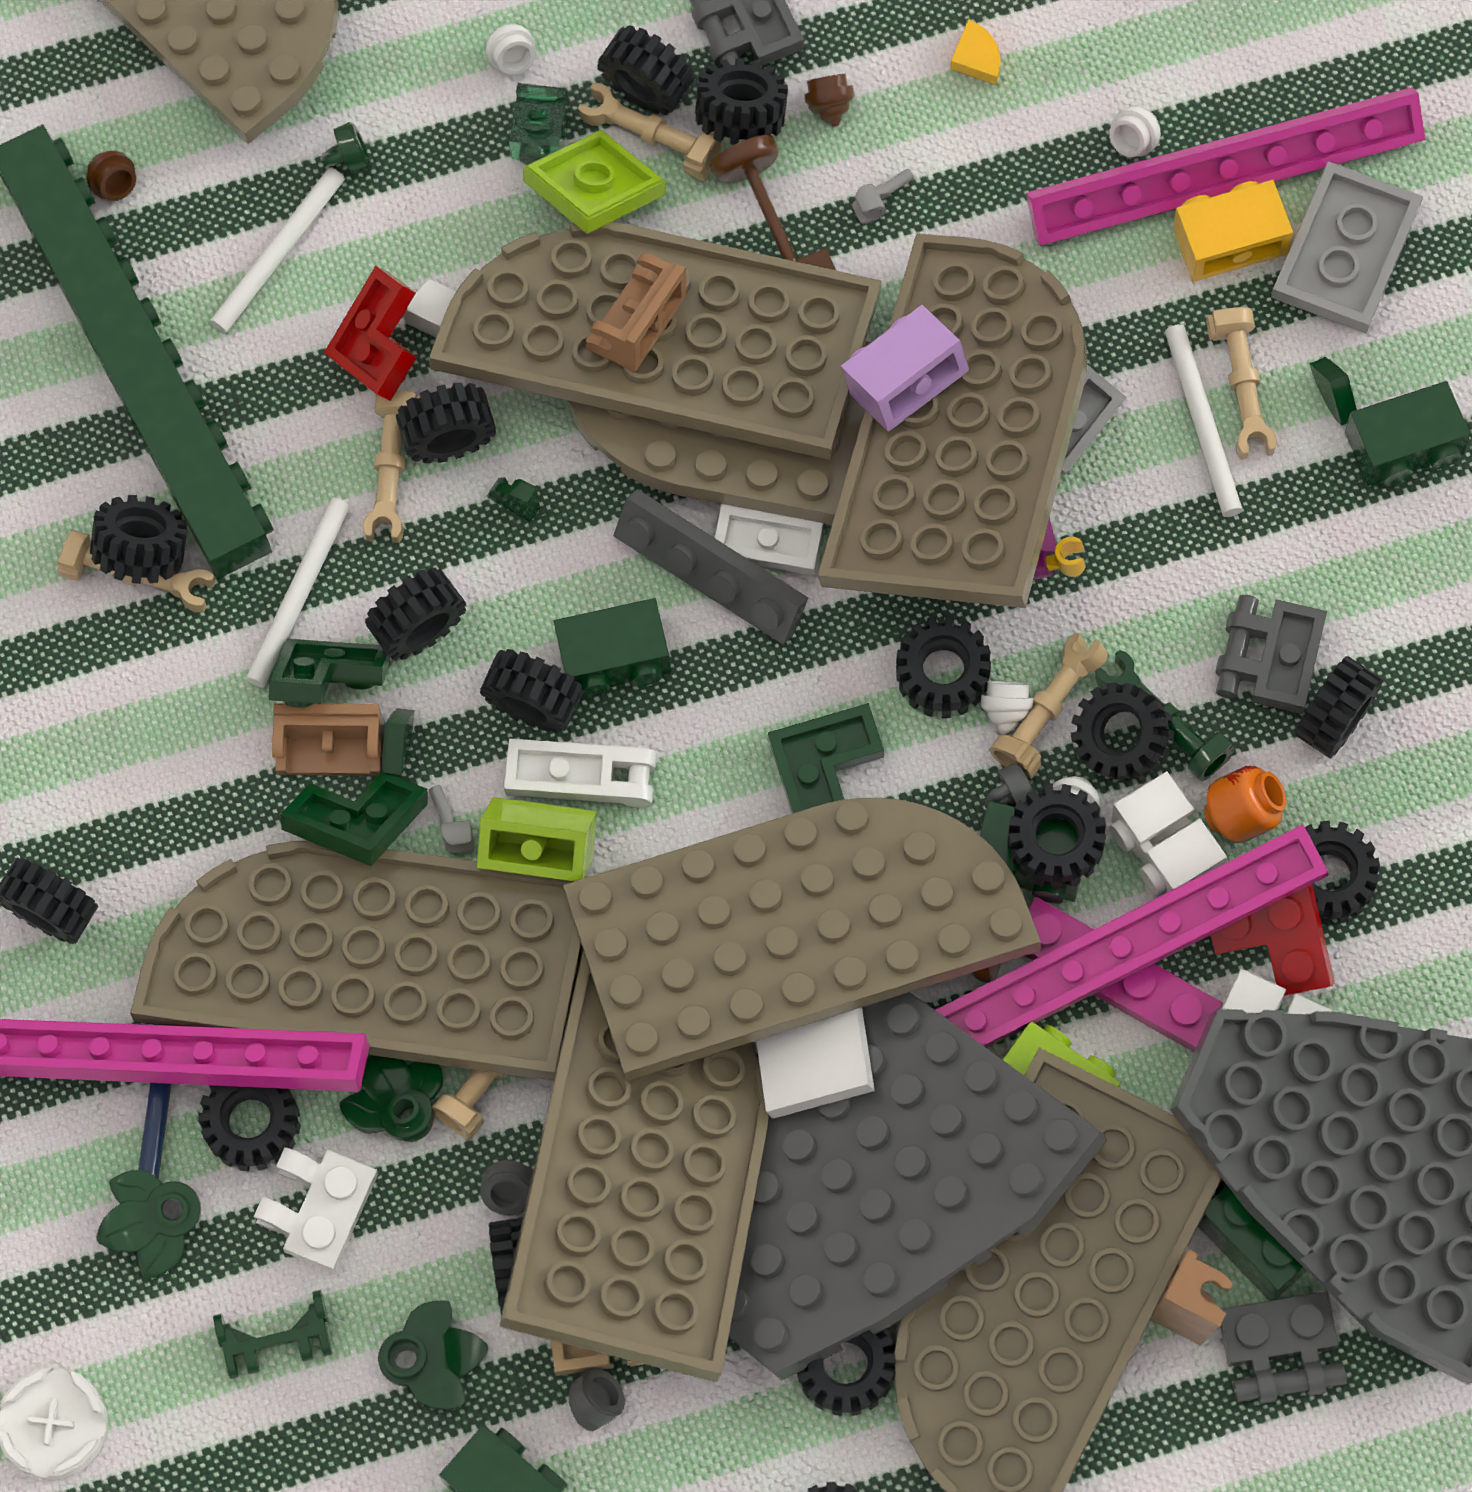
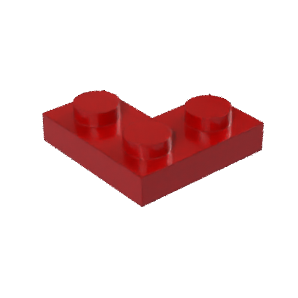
M375 265L324 353L376 395L391 401L417 358L390 337L400 319L405 315L407 307L416 292L390 272Z
M1312 884L1211 935L1215 955L1267 945L1276 985L1286 989L1284 996L1327 988L1335 984Z

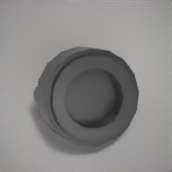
M1013 763L997 771L1001 785L987 795L984 802L985 808L987 809L989 801L1015 807L1019 801L1023 803L1026 801V794L1033 789L1018 764Z
M510 1160L495 1162L489 1166L483 1174L480 1195L483 1203L491 1211L500 1215L512 1216L524 1212L533 1169L517 1161Z
M591 1368L582 1373L571 1384L569 1405L577 1423L587 1431H595L609 1424L623 1412L625 1397L620 1384L610 1373L602 1369Z

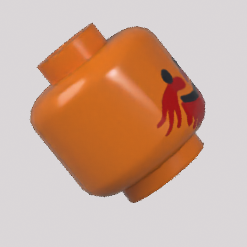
M1244 766L1216 779L1209 785L1204 815L1208 825L1214 832L1221 833L1223 837L1234 843L1247 842L1273 830L1281 823L1283 810L1286 808L1287 803L1286 794L1281 782L1274 774L1266 772L1257 766Z

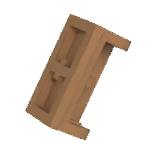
M642 253L636 263L642 267L636 266L632 272V278L602 322H594L590 328L593 334H590L586 340L587 350L634 372L637 371L686 298V267L678 263L673 265L648 253Z
M274 703L272 757L276 758L275 771L277 775L378 776L382 772L384 719L379 704H313L308 707H291L285 703Z
M1188 1249L1181 1257L1175 1272L1169 1280L1151 1320L1201 1346L1220 1327L1226 1315L1215 1304L1211 1295L1201 1289L1202 1285L1213 1283L1219 1289L1230 1291L1233 1285L1224 1273L1197 1260L1198 1253Z

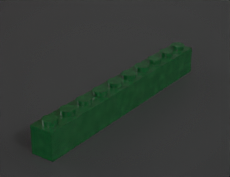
M44 124L0 145V177L218 580L272 553L267 534L273 532L274 529L262 505L259 503L251 507L244 492L250 490L251 487L239 463L235 462L228 465L221 451L228 448V444L215 420L206 424L199 409L205 407L206 404L194 380L190 379L183 382L177 368L184 364L171 338L161 341L155 327L161 325V321L150 299L146 297L139 301L132 287L140 283L127 257L119 260L115 257L111 247L118 243L104 216L95 220L89 207L96 204L87 183L83 177L76 180L72 178L68 167L74 165V161L61 137L52 141Z

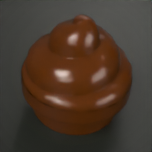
M846 74L830 75L806 81L808 93L804 94V99L810 111L819 114L823 122L837 127L841 122V116L849 109V102L855 96L853 85L847 84Z
M117 150L101 152L95 155L88 164L86 172L87 185L99 198L110 201L121 200L128 196L135 187V166L123 152Z

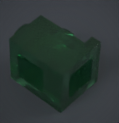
M517 83V97L509 145L512 160H520L523 164L529 165L564 148L570 116L567 88Z

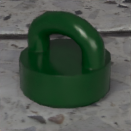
M348 122L334 128L333 131L337 145L329 148L321 155V163L326 167H331L346 162L353 175L370 168L371 159L355 124Z

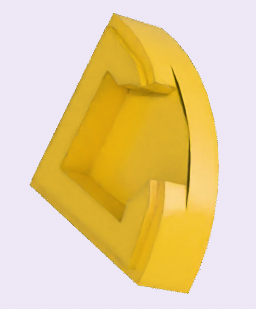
M968 19L951 58L950 69L997 85L1000 75V52L991 34L978 23Z

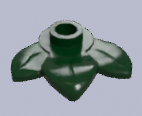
M368 1055L362 1079L364 1089L344 1098L339 1103L341 1112L346 1120L355 1129L365 1134L386 1131L390 1137L405 1142H415L425 1137L432 1128L435 1116L432 1101L443 1086V1072L440 1065L413 1061L408 1066L403 1059ZM414 1108L408 1117L399 1118L404 1111Z
M130 1170L121 1173L109 1181L110 1189L120 1204L103 1218L98 1228L96 1240L100 1245L114 1251H137L138 1265L144 1279L155 1278L175 1266L183 1256L185 1233L189 1232L197 1224L201 1215V1202L195 1190L185 1183L171 1181L163 1184L153 1174L144 1170ZM168 1199H176L181 1203L183 1211L178 1219H170L164 1214L163 1206Z
M446 1300L431 1301L416 1307L410 1313L403 1331L393 1333L386 1338L378 1353L379 1368L388 1381L398 1386H409L420 1404L440 1410L456 1409L466 1404L465 1392L459 1378L468 1375L476 1369L489 1350L487 1343L472 1332L451 1328L452 1308L450 1302ZM406 1350L414 1352L416 1354V1362L412 1367L404 1369L396 1364L397 1356L401 1352Z

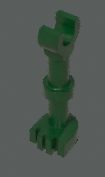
M1119 650L1115 653V663L1124 671L1122 675L1118 677L1109 676L1102 668H1098L1095 671L1096 682L1103 690L1107 689V683L1116 682L1124 685L1125 682L1134 684L1152 693L1134 672L1133 659L1124 651ZM1171 702L1164 704V711L1170 713L1173 723L1168 724V727L1174 731V742L1191 757L1188 766L1189 771L1200 781L1207 780L1231 759L1230 755L1234 752V744L1220 731L1216 732L1205 742L1179 718L1181 712Z

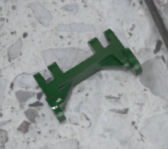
M322 1291L312 1292L314 1303L309 1304V1310L291 1330L263 1337H253L232 1328L230 1323L225 1324L222 1313L213 1315L217 1340L220 1348L222 1347L229 1378L239 1377L235 1356L244 1354L246 1368L250 1375L260 1372L256 1351L296 1341L298 1342L302 1361L312 1360L314 1357L310 1338L319 1336L320 1347L324 1357L332 1355L326 1325L328 1316Z

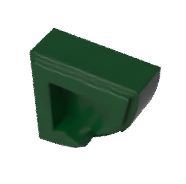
M1327 357L1309 363L1319 392L1331 414L1341 426L1347 424L1350 412L1357 410L1348 375Z
M505 477L498 478L487 494V498L529 522L532 521L540 509L536 486L521 479H515L513 484L510 485Z
M396 708L385 723L381 768L384 769L383 773L402 775L409 753L415 710Z

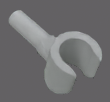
M905 169L887 182L876 187L873 184H866L858 189L853 209L860 223L868 224L874 222L885 214L886 207L882 199L914 179L910 169Z
M440 785L431 787L429 793L440 817L439 820L446 850L452 854L474 851L471 821L454 822L453 813Z

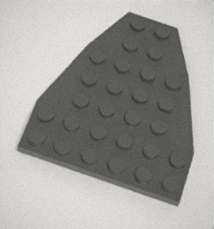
M911 992L862 1007L875 1091L772 1119L770 1116L768 1118L767 1133L728 1337L781 1381L804 1370L815 1359H826L842 1351L841 1344L867 1330L875 1334L893 1325L949 1287L947 1279L969 1264L975 1262L980 1266L993 1257L991 1249L1017 1232L1024 1236L1036 1228L1107 1141L1098 1129Z
M1217 1009L1212 1012L1170 1108L1171 1113L1244 1208L1372 1336L1467 1385L1472 1384V1039L1447 1035L1446 1030L1430 1028L1423 1031L1399 1027V1022L1334 1011H1315L1311 1014H1283V1010H1263L1259 1013H1247L1239 1009Z

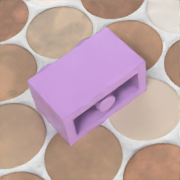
M920 305L907 316L896 320L889 330L866 347L858 349L848 361L841 365L850 395L888 432L969 371L960 340L923 305Z

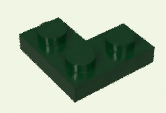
M287 638L269 679V700L284 701L286 705L291 707H308L313 704H322L330 682L345 683L347 687L352 689H369L374 686H382L390 667V658L380 645Z
M869 703L768 732L769 744L792 814L818 805L845 800L836 771L884 758V748Z
M383 771L355 801L309 783L280 814L281 830L372 866L428 805L427 788L392 774L383 773Z

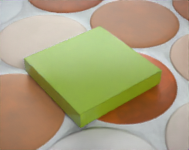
M602 130L523 167V182L586 234L665 195L666 181Z

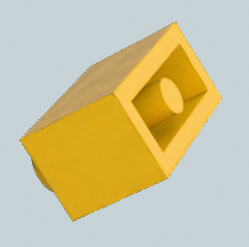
M1274 180L1259 184L1256 181L1244 182L1232 188L1228 193L1211 198L1208 195L1195 196L1185 201L1182 206L1176 207L1173 231L1192 282L1282 257L1289 253L1293 230Z

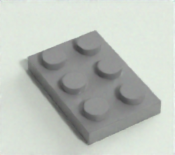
M1328 161L1273 287L1271 298L1367 334L1421 207L1423 196Z

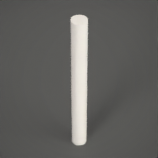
M331 167L326 170L215 313L210 323L218 331L227 333L344 182L345 178L340 172Z
M1174 325L1165 331L1166 338L1223 517H1232L1241 513L1243 509L1185 326Z
M331 498L247 674L246 680L257 687H265L347 515L350 506L343 500Z

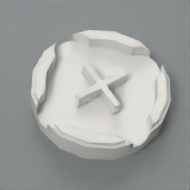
M37 1369L19 1378L4 1394L0 1404V1446L4 1455L23 1473L43 1480L67 1478L85 1469L100 1453L108 1432L107 1409L99 1391L82 1375L70 1370Z

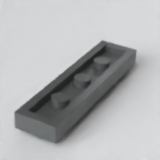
M635 490L627 497L613 534L615 538L784 645L794 635L809 597L640 490Z

